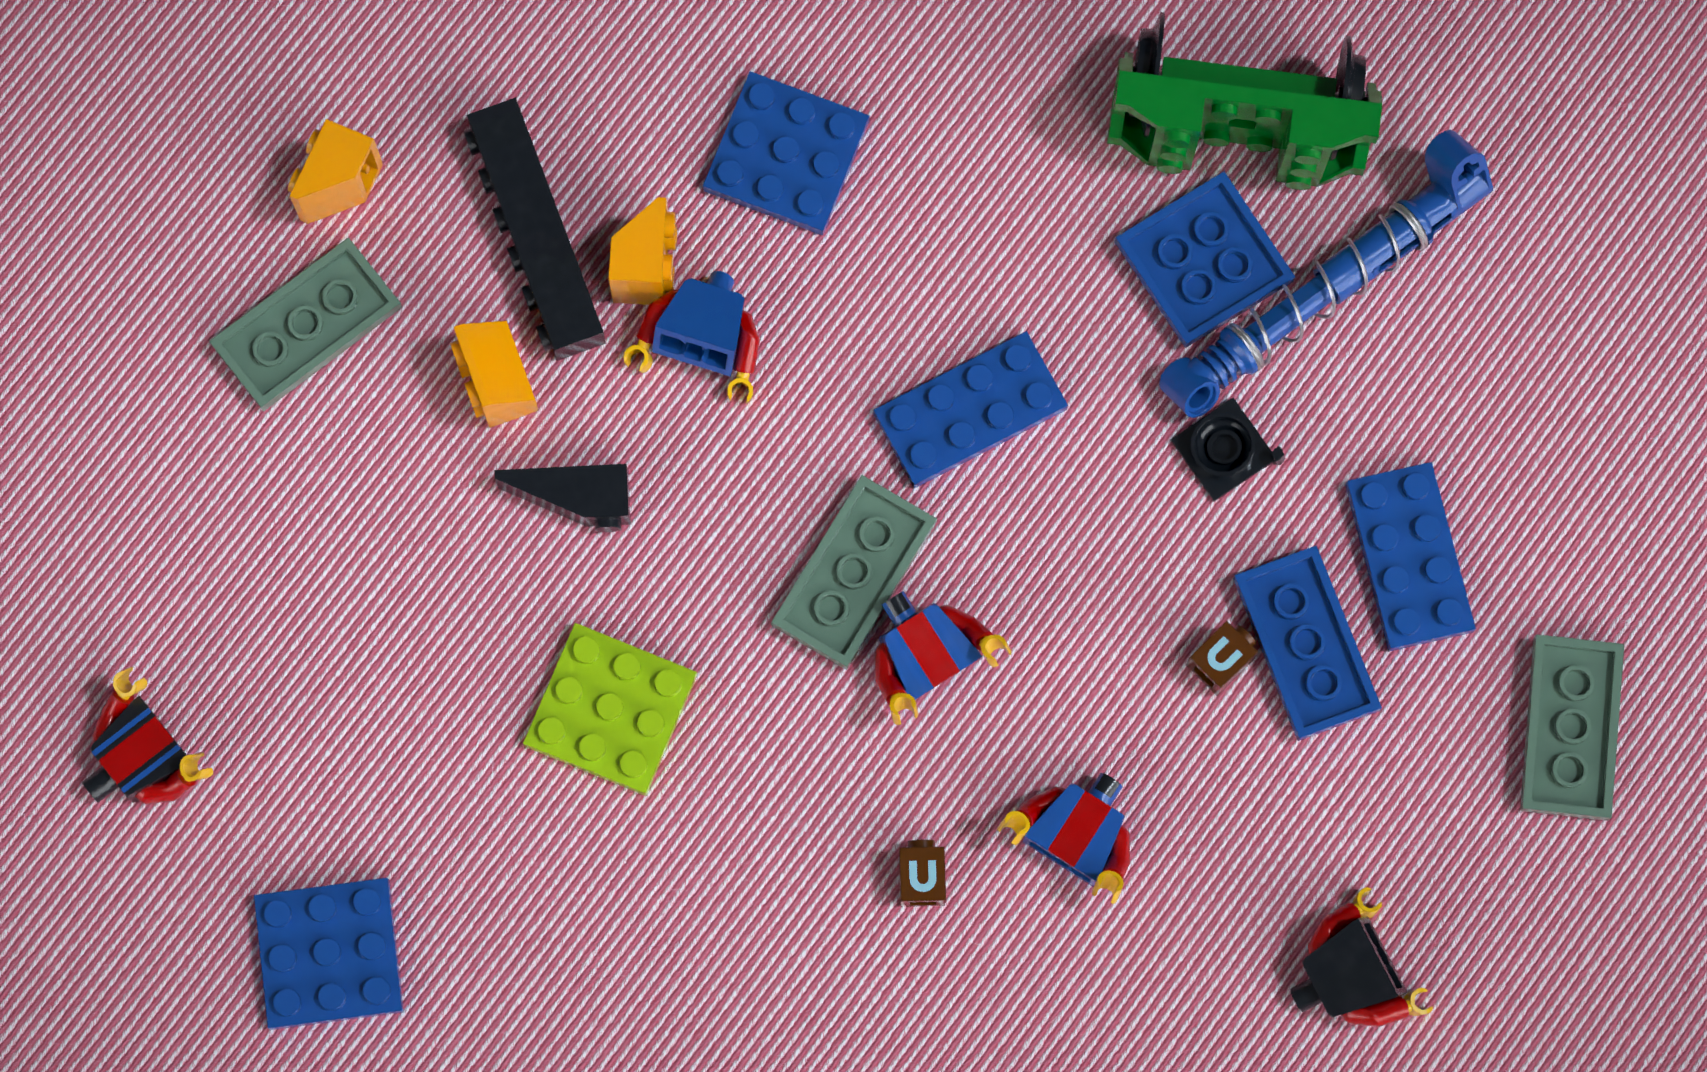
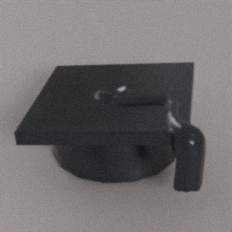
M1231 398L1170 440L1213 502L1270 464L1281 465L1285 460L1281 447L1278 446L1274 451H1271L1234 398Z

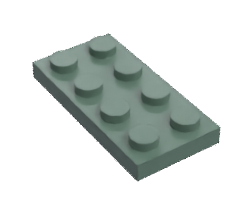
M348 237L209 342L264 412L400 310L402 305Z
M861 475L772 620L771 626L847 670L883 612L884 608L881 604L889 600L936 525L937 518Z
M1539 634L1534 636L1520 811L1606 821L1612 818L1624 644Z

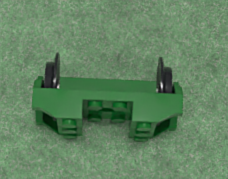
M1160 12L1153 29H1140L1135 66H1133L1134 53L1125 52L1124 58L1119 57L1107 144L1122 146L1146 165L1157 166V170L1163 173L1178 174L1182 170L1190 171L1199 139H1204L1203 142L1207 145L1223 147L1229 145V143L1245 144L1247 149L1256 152H1268L1272 148L1279 149L1275 181L1284 182L1285 186L1290 189L1308 190L1311 186L1319 187L1349 174L1363 176L1371 143L1376 144L1379 138L1382 94L1381 91L1377 90L1376 83L1367 82L1364 91L1366 57L1354 54L1351 36L1346 35L1344 38L1336 78L1171 57L1163 58L1162 67L1159 70L1165 24V12Z

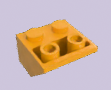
M328 119L325 120L321 131L317 129L313 131L306 147V153L309 156L303 169L297 168L294 171L288 185V192L291 193L290 198L300 221L310 224L366 202L383 166L374 138Z
M657 197L611 237L609 285L613 303L649 305L666 294V292L674 290L675 266H673V254H668V250L676 251L677 224L676 213L668 212L667 198Z
M507 321L467 323L454 326L458 340L451 342L450 346L462 379L471 376L472 380L464 383L476 418L485 416L489 428L539 411Z

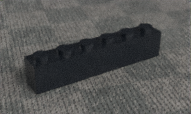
M516 97L467 114L471 129L463 131L471 155L480 153L485 168L479 169L478 173L486 195L494 192L499 207L493 208L492 211L500 233L509 231L514 246L508 247L507 251L514 271L516 273L523 270L529 284L521 287L529 311L538 309L543 324L536 326L544 351L553 349L556 360L559 361L606 344L602 326Z

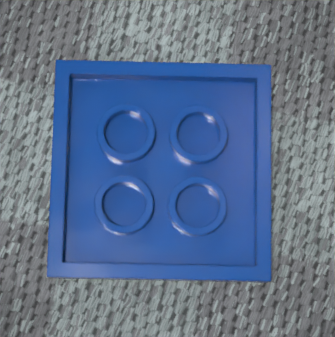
M750 71L704 181L703 191L823 236L869 124L870 115Z
M1225 171L1115 238V244L1185 348L1282 289L1283 284L1287 286L1295 280V275Z
M388 878L254 895L269 1030L404 1013L390 882Z

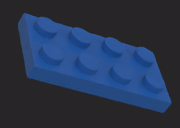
M1025 331L874 409L873 414L915 489L1066 411L1068 404L1028 332Z
M1432 462L1348 480L1345 487L1388 652L1473 633L1476 627Z
M1317 545L1234 575L1233 580L1297 741L1379 712L1382 709Z

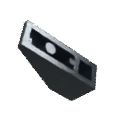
M627 464L494 470L498 489L586 527L595 526V531L616 532L621 530V525H631Z

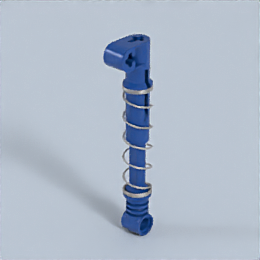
M1447 130L1438 134L1430 142L1425 152V163L1431 181L1430 185L1411 199H1400L1391 205L1388 216L1384 218L1382 214H1379L1381 221L1352 241L1351 238L1347 237L1349 244L1321 265L1318 261H1315L1314 264L1317 268L1313 270L1314 278L1292 293L1283 284L1282 288L1288 297L1265 314L1260 316L1254 308H1250L1255 321L1246 328L1230 323L1220 332L1219 339L1215 342V345H1210L1206 349L1207 352L1202 351L1198 354V358L1190 359L1184 357L1172 362L1161 375L1159 381L1160 389L1188 417H1200L1207 413L1217 402L1220 388L1225 389L1229 385L1228 382L1233 383L1238 379L1237 376L1241 377L1244 374L1253 375L1270 363L1272 345L1281 339L1288 342H1299L1303 337V323L1313 315L1322 319H1331L1335 315L1336 304L1342 303L1351 295H1363L1367 292V286L1370 281L1384 271L1395 272L1399 268L1401 258L1414 249L1419 251L1426 249L1433 242L1435 233L1493 191V185L1484 155L1456 131ZM1332 302L1333 308L1329 315L1317 313ZM1300 326V336L1296 339L1285 337ZM1267 350L1268 358L1264 362L1262 353Z

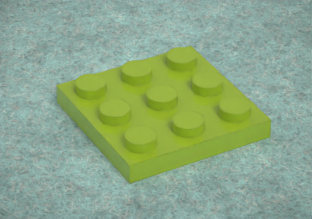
M575 623L523 745L647 796L698 674L689 668Z

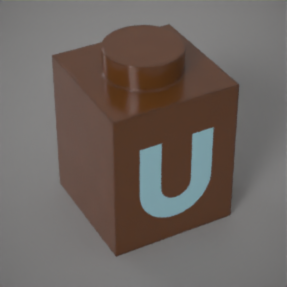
M1226 621L1189 657L1186 666L1218 696L1254 661L1258 654V651L1253 647L1256 641L1242 626L1237 625L1234 628Z
M934 840L908 841V848L899 849L900 907L945 906V848L935 847Z

